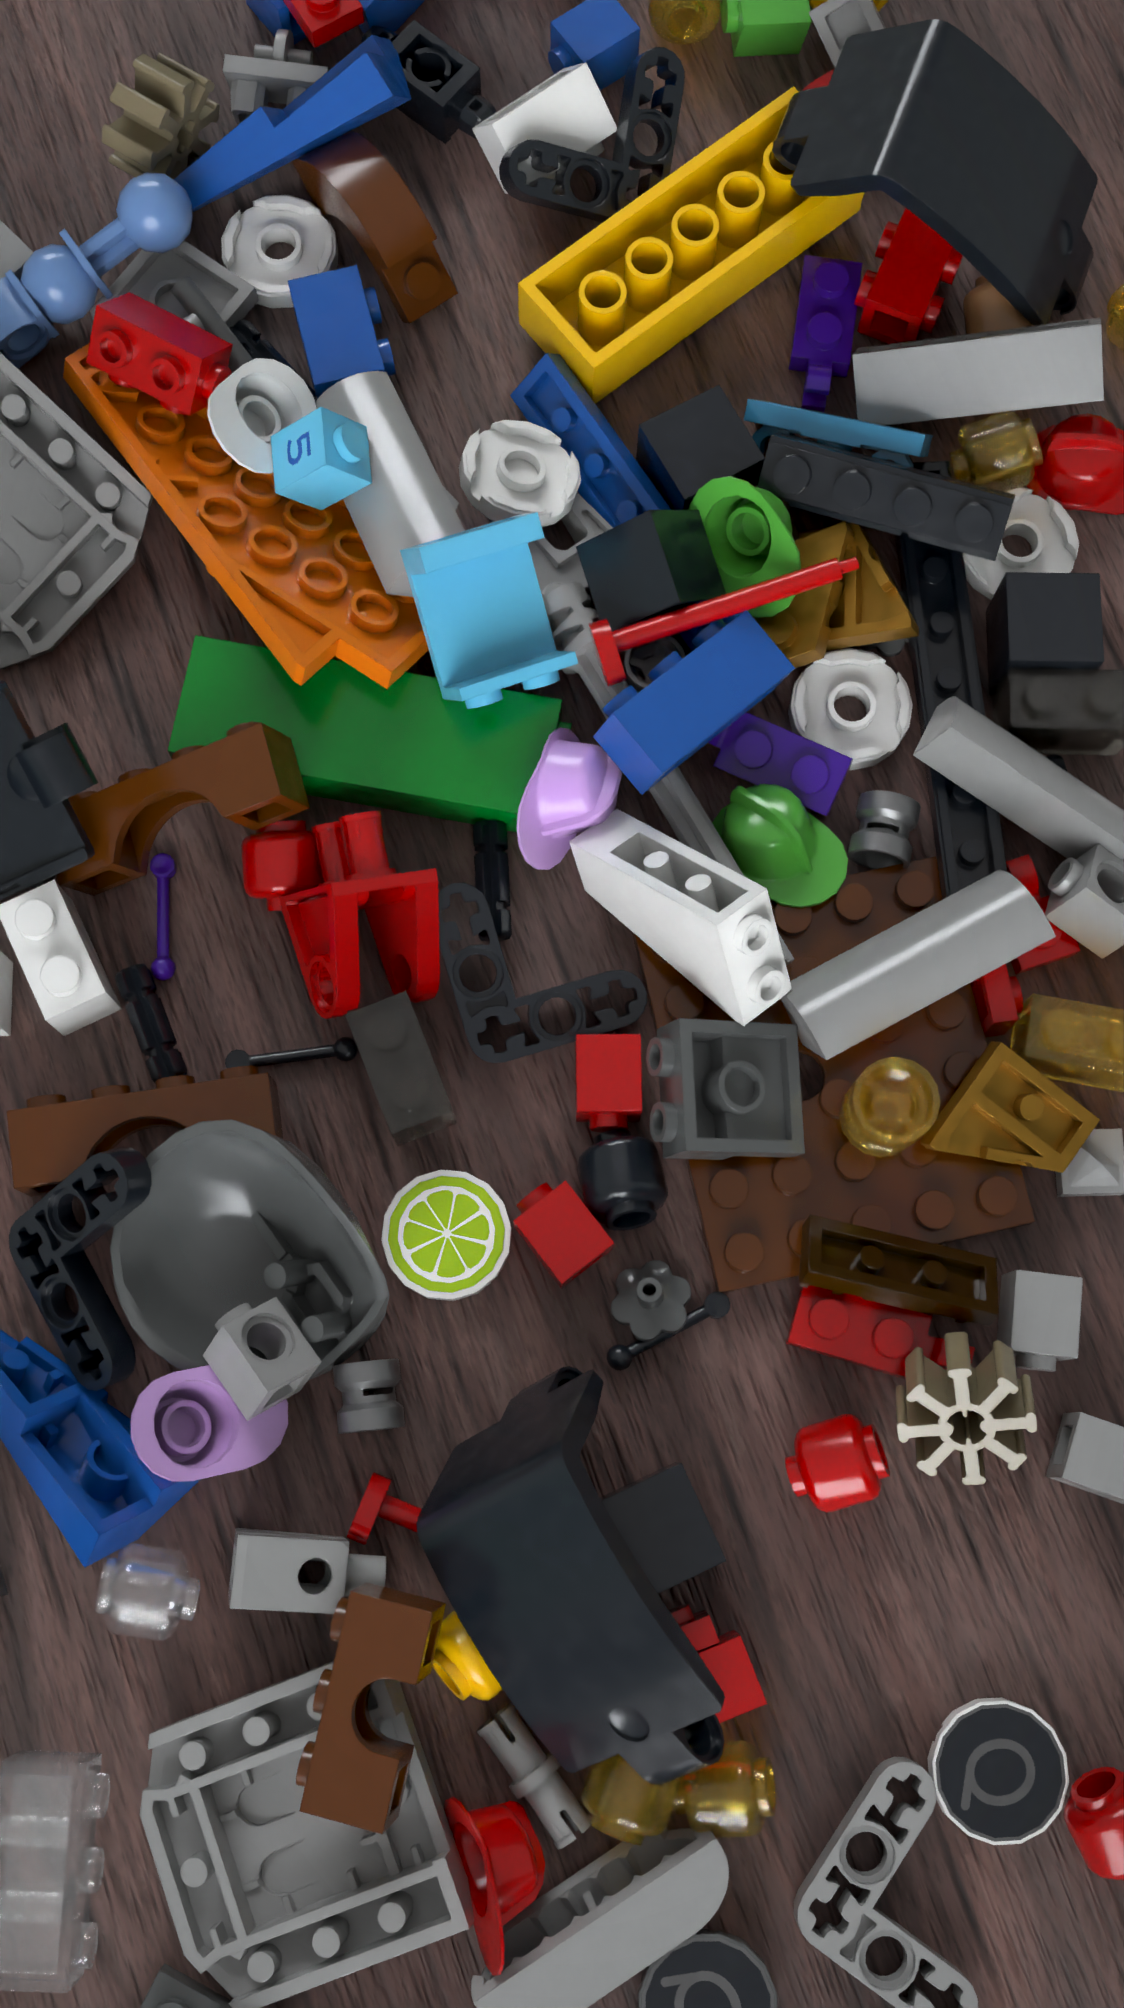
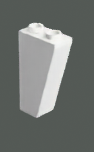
M619 809L614 810L603 823L589 827L569 841L584 890L736 1022L745 1026L792 990L767 888Z

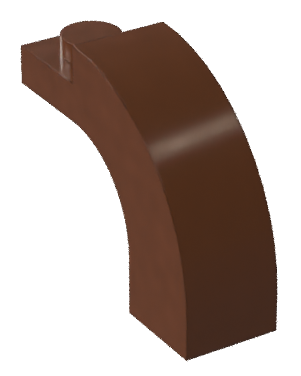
M351 130L292 161L315 206L320 209L321 215H334L345 224L357 239L376 270L403 323H412L458 294L432 241L437 239V236L424 212L396 170L370 141Z

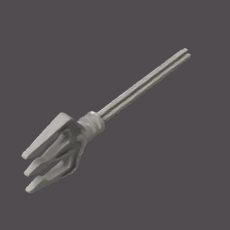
M444 487L456 511L459 502ZM577 493L570 512L561 518L576 544L568 550H559L554 548L545 538L529 542L528 546L557 651H575L578 664L563 668L562 671L565 674L578 673L602 711L610 700L629 685L626 681L608 686L605 682L588 626L589 623L600 619L597 610L590 608L592 600L589 595L591 592L576 546L613 527ZM602 711L603 715L605 716V718H606V720H607V719H608L607 715ZM678 767L649 789L681 843L743 875ZM778 933L785 963L789 965L794 960V957Z

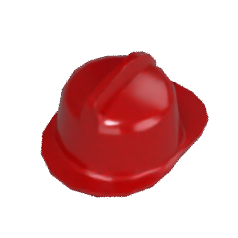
M1088 413L1070 416L1057 425H1052L1037 433L1026 445L1020 468L1023 483L1028 489L1033 490V495H1038L1045 500L1049 496L1067 510H1083L1111 515L1124 514V430L1116 428L1113 423L1102 416Z
M451 1797L445 1800L444 1811L468 1877L475 1919L473 1924L479 1948L490 1973L493 1976L501 1975L504 1966L505 1948L503 1926L531 1905L537 1898L543 1885L545 1859L542 1847L524 1807L518 1802L508 1801L467 1811L459 1800Z

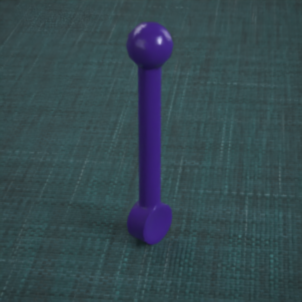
M160 853L155 855L150 861V870L157 878V958L151 964V973L156 979L165 981L170 979L176 970L174 961L169 958V879L175 875L177 867L170 855Z

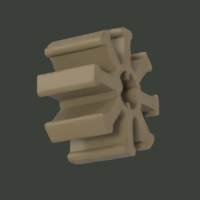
M163 53L157 55V60L142 54L133 61V67L135 68V90L121 82H117L113 89L110 102L123 108L124 113L110 125L105 124L102 127V143L115 150L109 157V163L133 177L146 172L162 173L174 179L187 168L188 156L197 160L211 148V145L198 138L199 131L211 122L216 123L219 119L220 105L208 98L210 92L214 90L215 84L208 78Z
M966 1332L947 1333L944 1336L947 1370L924 1356L923 1349L920 1347H916L905 1358L906 1388L903 1385L896 1386L898 1439L900 1442L905 1443L909 1438H915L916 1466L929 1476L937 1475V1467L955 1449L960 1452L962 1483L964 1485L984 1484L986 1482L984 1447L1006 1461L1010 1470H1016L1027 1459L1023 1429H1027L1031 1433L1036 1432L1038 1429L1031 1378L1029 1375L1024 1374L1020 1379H1017L1013 1349L999 1340L994 1341L993 1350L974 1368L971 1366L968 1334Z

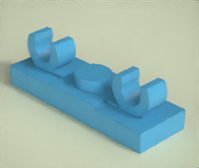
M748 399L744 415L745 421L763 424L752 436L762 454L765 450V443L772 434L781 432L795 436V433L801 436L816 438L819 443L852 451L853 446L876 450L878 452L873 454L872 457L892 460L898 464L914 468L909 455L928 457L933 437L930 434L756 399Z

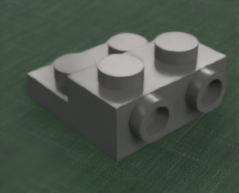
M679 1018L657 1029V1037L652 1038L649 1042L646 1062L650 1075L659 1077L660 1102L655 1103L652 1107L649 1127L653 1140L655 1142H662L663 1158L723 1160L732 1156L795 1157L805 1154L797 1024L749 1022L743 1026L736 1021Z

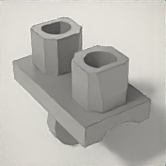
M278 29L273 46L255 44L254 57L225 54L223 73L231 90V111L236 123L240 124L260 106L268 107V102L286 104L287 106L329 71L326 66L313 65L312 51L294 49V38L291 30Z

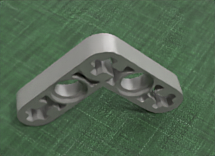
M891 1757L882 1761L874 1769L802 1882L794 1899V1917L802 1935L811 1945L895 2008H934L926 1994L912 1984L919 1969L921 1959L928 1961L919 1969L925 1980L942 1991L948 1989L951 1983L955 1984L952 1994L959 2002L958 2008H978V1998L972 1984L956 1966L874 1906L930 1818L936 1804V1787L927 1771L917 1762L907 1757ZM911 1773L916 1776L911 1787L919 1797L913 1806L902 1801L889 1819L895 1825L902 1827L894 1838L879 1821L866 1816L870 1807L874 1805L884 1816L894 1797L886 1788L888 1781L892 1777L905 1781ZM860 1832H872L878 1835L883 1844L881 1862L876 1868L869 1871H858L852 1868L846 1859V1847L849 1840ZM833 1866H837L850 1883L863 1888L857 1898H854L846 1887L836 1904L837 1909L843 1916L842 1921L837 1926L825 1922L818 1930L814 1928L816 1917L810 1909V1905L816 1898L824 1903L832 1899L840 1885L835 1878L828 1876ZM881 1936H890L897 1939L903 1948L901 1966L895 1973L888 1976L877 1975L871 1972L866 1965L868 1946L874 1939ZM910 1985L907 1997H903L900 1993Z

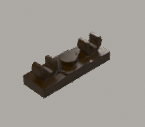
M811 1214L802 1225L799 1285L801 1287L807 1288L809 1285L832 1290V1294L836 1295L843 1293L863 1297L865 1300L917 1311L931 1316L938 1314L955 1318V1322L958 1323L968 1321L990 1326L999 1316L997 1258Z

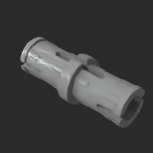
M510 1703L494 1714L509 1735L510 1740L507 1739L494 1719L492 1721L488 1719L477 1729V1733L480 1737H483L513 1781L509 1788L517 1799L525 1797L554 1840L556 1848L562 1849L577 1838L561 1817L560 1812L564 1814L574 1831L579 1830L581 1834L594 1821L590 1814L585 1812L557 1772L561 1764L551 1752L545 1755L515 1711V1706Z

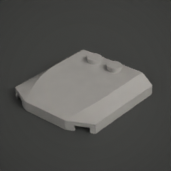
M0 353V670L52 652L135 564L153 500L152 494L2 353Z
M334 1661L169 1724L149 1734L148 1750L152 1749L148 1787L142 1791L140 1818L183 1954L200 1974L207 1970L233 1999L228 2004L232 2008L264 2007L468 1930L474 1923L475 1919L468 1877L399 1681L393 1679L375 1681L368 1698V1710L375 1727L391 1739L414 1745L399 1816L383 1835L299 1811L305 1787L296 1785L297 1769L307 1742L316 1741L322 1715L313 1712L315 1691L324 1669L332 1670Z

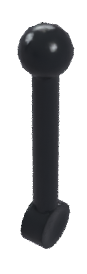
M342 1037L333 1045L248 1055L245 1051L236 1049L227 1055L225 1065L226 1068L238 1066L260 1067L336 1057L341 1061H350L356 1057L358 1045L354 1039Z
M713 1292L709 1294L703 1306L686 1314V1324L677 1333L661 1332L655 1340L650 1342L637 1340L628 1346L622 1344L612 1346L607 1352L608 1364L615 1370H624L630 1366L633 1357L708 1317L712 1319L723 1318L730 1310L729 1298L724 1293Z

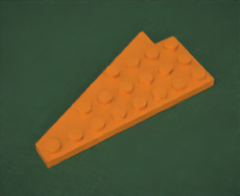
M89 343L65 358L64 380L206 565L208 573L222 586L294 682L302 686L336 656L385 689H388L429 651L414 597L386 594L343 499L320 511L276 494L274 473H255L239 465L223 450L212 432L207 416L208 406L190 416L176 414L163 408L158 399L141 390L123 387L112 382L107 373L86 363Z

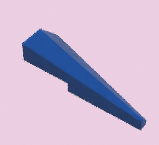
M371 35L285 108L278 109L260 106L173 179L186 190L193 212L411 100L398 52L390 39Z
M0 1329V1439L84 1568L138 1540L200 1480L172 1482L152 1473L138 1458L131 1439V1419L107 1403V1391L104 1389L94 1391L85 1388L75 1378L68 1364L27 1336L21 1342H18Z

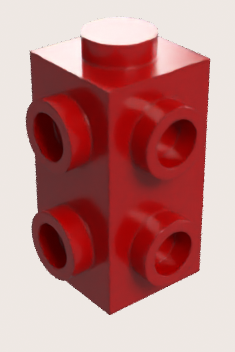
M905 208L898 224L890 221L887 222L875 253V257L883 259L877 273L867 269L854 305L863 308L857 332L888 344L915 341L921 330L932 333L945 298L936 295L941 281L950 285L953 284L963 256L944 238Z
M128 292L96 305L86 363L107 373L112 382L127 388H137L158 399L160 405L166 410L190 416L207 407L208 398L215 387L232 374L228 364L233 344Z

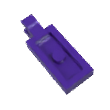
M805 255L788 369L806 372L801 403L802 409L824 412L826 397L830 391L831 377H847L857 306L854 305L860 287L863 262Z
M747 712L708 742V744L720 748L713 766L755 785L776 784L787 788L801 800L805 807L825 816L829 815L853 762V759Z

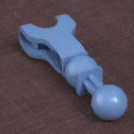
M146 172L134 177L120 191L116 208L118 217L79 247L64 228L59 234L68 246L49 244L34 251L23 265L21 279L11 269L6 272V276L0 278V353L19 369L45 348L52 337L56 338L60 335L52 323L69 324L83 318L95 305L98 288L107 299L113 296L101 276L139 248L146 252L165 253L178 247L190 234L193 221L192 204L186 190L181 185L162 173Z

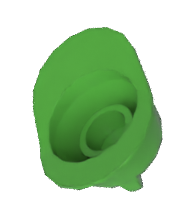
M732 476L714 478L698 489L690 503L689 510H699L726 594L801 569L800 553L792 537L790 513L782 500L772 492L754 487L748 481ZM796 595L747 611L756 618L773 617L787 609Z
M759 784L745 789L738 785L731 792L730 804L722 808L712 822L743 875L767 888L769 898L780 905L797 908L819 905L834 896L846 879L848 858L843 843L827 826L807 812L801 800L787 788L776 784Z

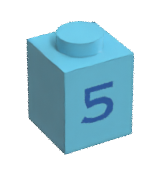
M319 407L270 436L276 494L322 511L372 483L367 426L326 408Z

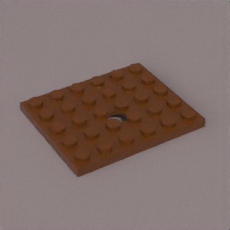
M936 856L911 861L907 869L903 868L902 863L846 875V879L838 892L819 905L797 908L783 906L770 899L778 933L794 957V960L789 965H786L790 981L941 901L942 895ZM632 932L656 1037L658 1028L679 1018L735 1021ZM970 983L828 1060L802 1045L798 1037L799 1053L812 1057L819 1064L823 1073V1084L819 1093L811 1099L802 1101L805 1154L795 1157L732 1156L723 1160L686 1159L718 1293L799 1276L802 1225L810 1214L938 1245L1030 1225L1035 1222L1020 1165L927 1149L920 1144L922 1138L987 1048V1042ZM781 999L750 1021L792 1024Z

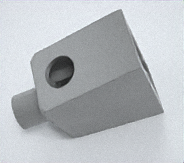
M236 1528L228 1591L229 1608L334 1614L339 1600L344 1596H349L351 1590L367 1582L385 1587L386 1556L350 1554L349 1541L342 1536ZM308 1560L325 1562V1575L317 1584L300 1583L298 1581L299 1570Z

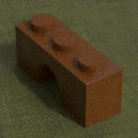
M367 1582L351 1590L349 1598L342 1597L339 1600L330 1627V1640L338 1642L332 1670L324 1669L313 1701V1712L322 1714L316 1741H308L305 1745L296 1774V1785L305 1787L300 1812L382 1835L398 1818L414 1745L391 1739L375 1727L368 1710L369 1693L374 1682L377 1680L393 1679L417 1685L431 1674L446 1607L445 1602Z

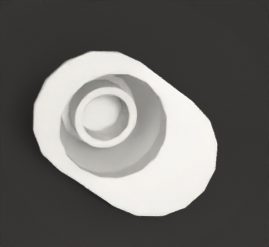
M256 358L240 366L215 387L208 398L207 416L214 436L223 450L232 459L255 473L271 474L273 473L270 436L317 408L314 397L305 381L294 370L274 359Z

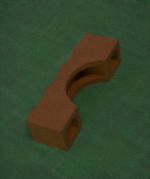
M262 722L238 724L230 728L226 733L227 737L206 746L194 745L182 748L172 754L171 761L152 769L141 768L125 772L118 777V783L98 792L85 791L69 797L68 800L95 850V855L87 861L57 874L59 886L95 896L147 875L149 854L158 832L173 815L194 804L211 802L224 818L254 831L309 809L310 806L291 738Z
M238 1066L220 1071L219 1080L195 1083L193 1076L179 1075L156 1080V1089L131 1092L128 1085H109L91 1090L92 1098L67 1102L66 1096L59 1094L29 1098L26 1100L27 1108L7 1111L13 1187L30 1197L48 1194L91 1156L114 1149L115 1146L128 1136L153 1127H172L183 1130L202 1121L233 1119L283 1139L277 1084L268 1072L259 1074L258 1067Z

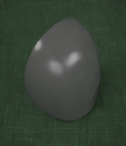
M233 1119L202 1121L174 1133L146 1157L152 1179L150 1193L141 1205L113 1227L110 1253L114 1285L119 1302L131 1327L152 1351L180 1370L209 1365L203 1354L218 1332L215 1328L217 1321L227 1312L243 1303H249L253 1309L274 1297L278 1298L322 1361L309 1380L333 1369V1366L347 1360L376 1332L386 1315L390 1296L386 1278L370 1248L357 1217L343 1196L320 1167L294 1144ZM249 1347L253 1354L267 1360L260 1350Z

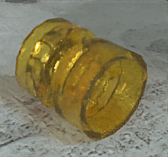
M900 1057L880 1059L866 1067L843 1096L839 1111L842 1131L850 1143L865 1154L877 1157L897 1155L924 1136L936 1121L940 1107L938 1086L930 1073L915 1061Z

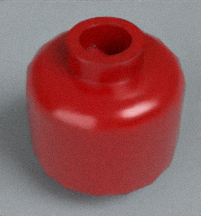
M277 821L257 829L256 833L246 836L242 841L241 854L245 893L254 899H266L267 911H282L279 897L315 888L317 884L323 883L315 836L312 831L306 830V821Z
M843 1414L802 1427L795 1436V1455L785 1458L787 1474L796 1496L808 1494L815 1507L826 1513L877 1498L881 1491V1479L890 1477L887 1457L873 1424L864 1426L857 1417L851 1414Z
M1114 1767L1096 1768L1083 1774L1071 1786L1070 1796L1066 1801L1063 1816L1087 1867L1102 1878L1124 1880V1772Z

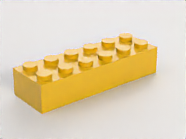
M794 86L518 283L519 324L545 353L561 355L595 404L860 211L864 192L842 196L797 195L791 186V179L795 171L783 166L775 158L772 151L774 139L790 99L795 93L799 92Z

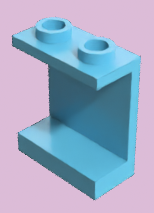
M538 512L515 515L400 550L443 699L465 701L467 709L486 706L503 699L502 688L522 682L524 690L544 687L560 680L558 670L578 664L575 651H557L528 546L529 542L545 538Z

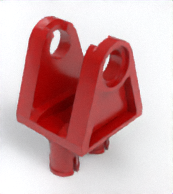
M367 811L339 817V821L312 826L323 883L317 884L315 888L279 897L282 913L311 1002L316 1012L325 1019L342 1017L349 1010L357 1009L359 1005L358 909H365L390 987L395 997L399 1001L408 999L410 1002L419 1003L435 998L439 990L440 950L437 870L433 868L397 874L396 868H389L381 822V811Z

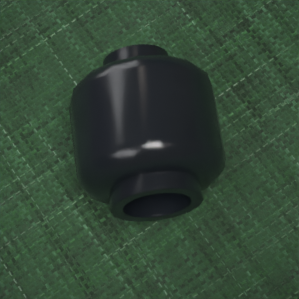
M613 1129L599 1134L593 1140L594 1145L586 1149L580 1155L577 1162V1174L585 1206L597 1221L605 1223L608 1229L614 1231L632 1230L651 1223L656 1219L657 1210L664 1205L668 1197L666 1179L656 1146L646 1138L632 1136L631 1132L626 1129Z

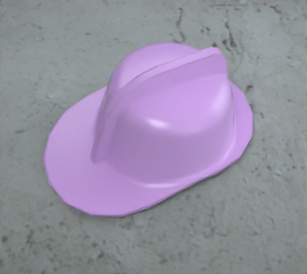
M557 728L549 734L541 758L525 788L518 808L516 829L519 848L525 861L538 870H549L560 863L571 847L569 841L575 838L578 832L603 823L616 808L618 789L623 772L602 747L580 743L578 737L570 729Z
M209 1365L172 1372L153 1380L138 1395L131 1413V1439L138 1458L152 1473L172 1482L196 1481L247 1469L266 1460L281 1444L288 1426V1402L286 1399L247 1421Z

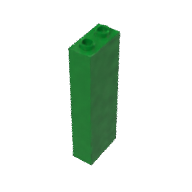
M195 635L167 751L171 757L173 753L182 748L194 745L206 746L227 737V731L238 724L262 722L291 738L306 795L468 824H475V822L480 820L497 819L505 822L507 831L517 832L518 808L525 788L541 758L549 734L557 728L571 730L572 723L562 722V699L501 689L502 700L486 706L467 709L465 701L445 700L442 698L436 677L405 672L388 689H385L344 661L331 659L300 686L291 679L269 648Z

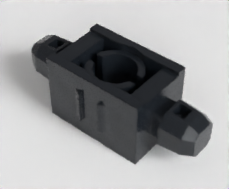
M415 20L399 35L386 27L373 25L363 35L361 43L371 35L390 39L398 52L412 98L396 108L444 144L451 139V136L458 129L477 139L472 128L497 112L495 107L481 95L480 68Z

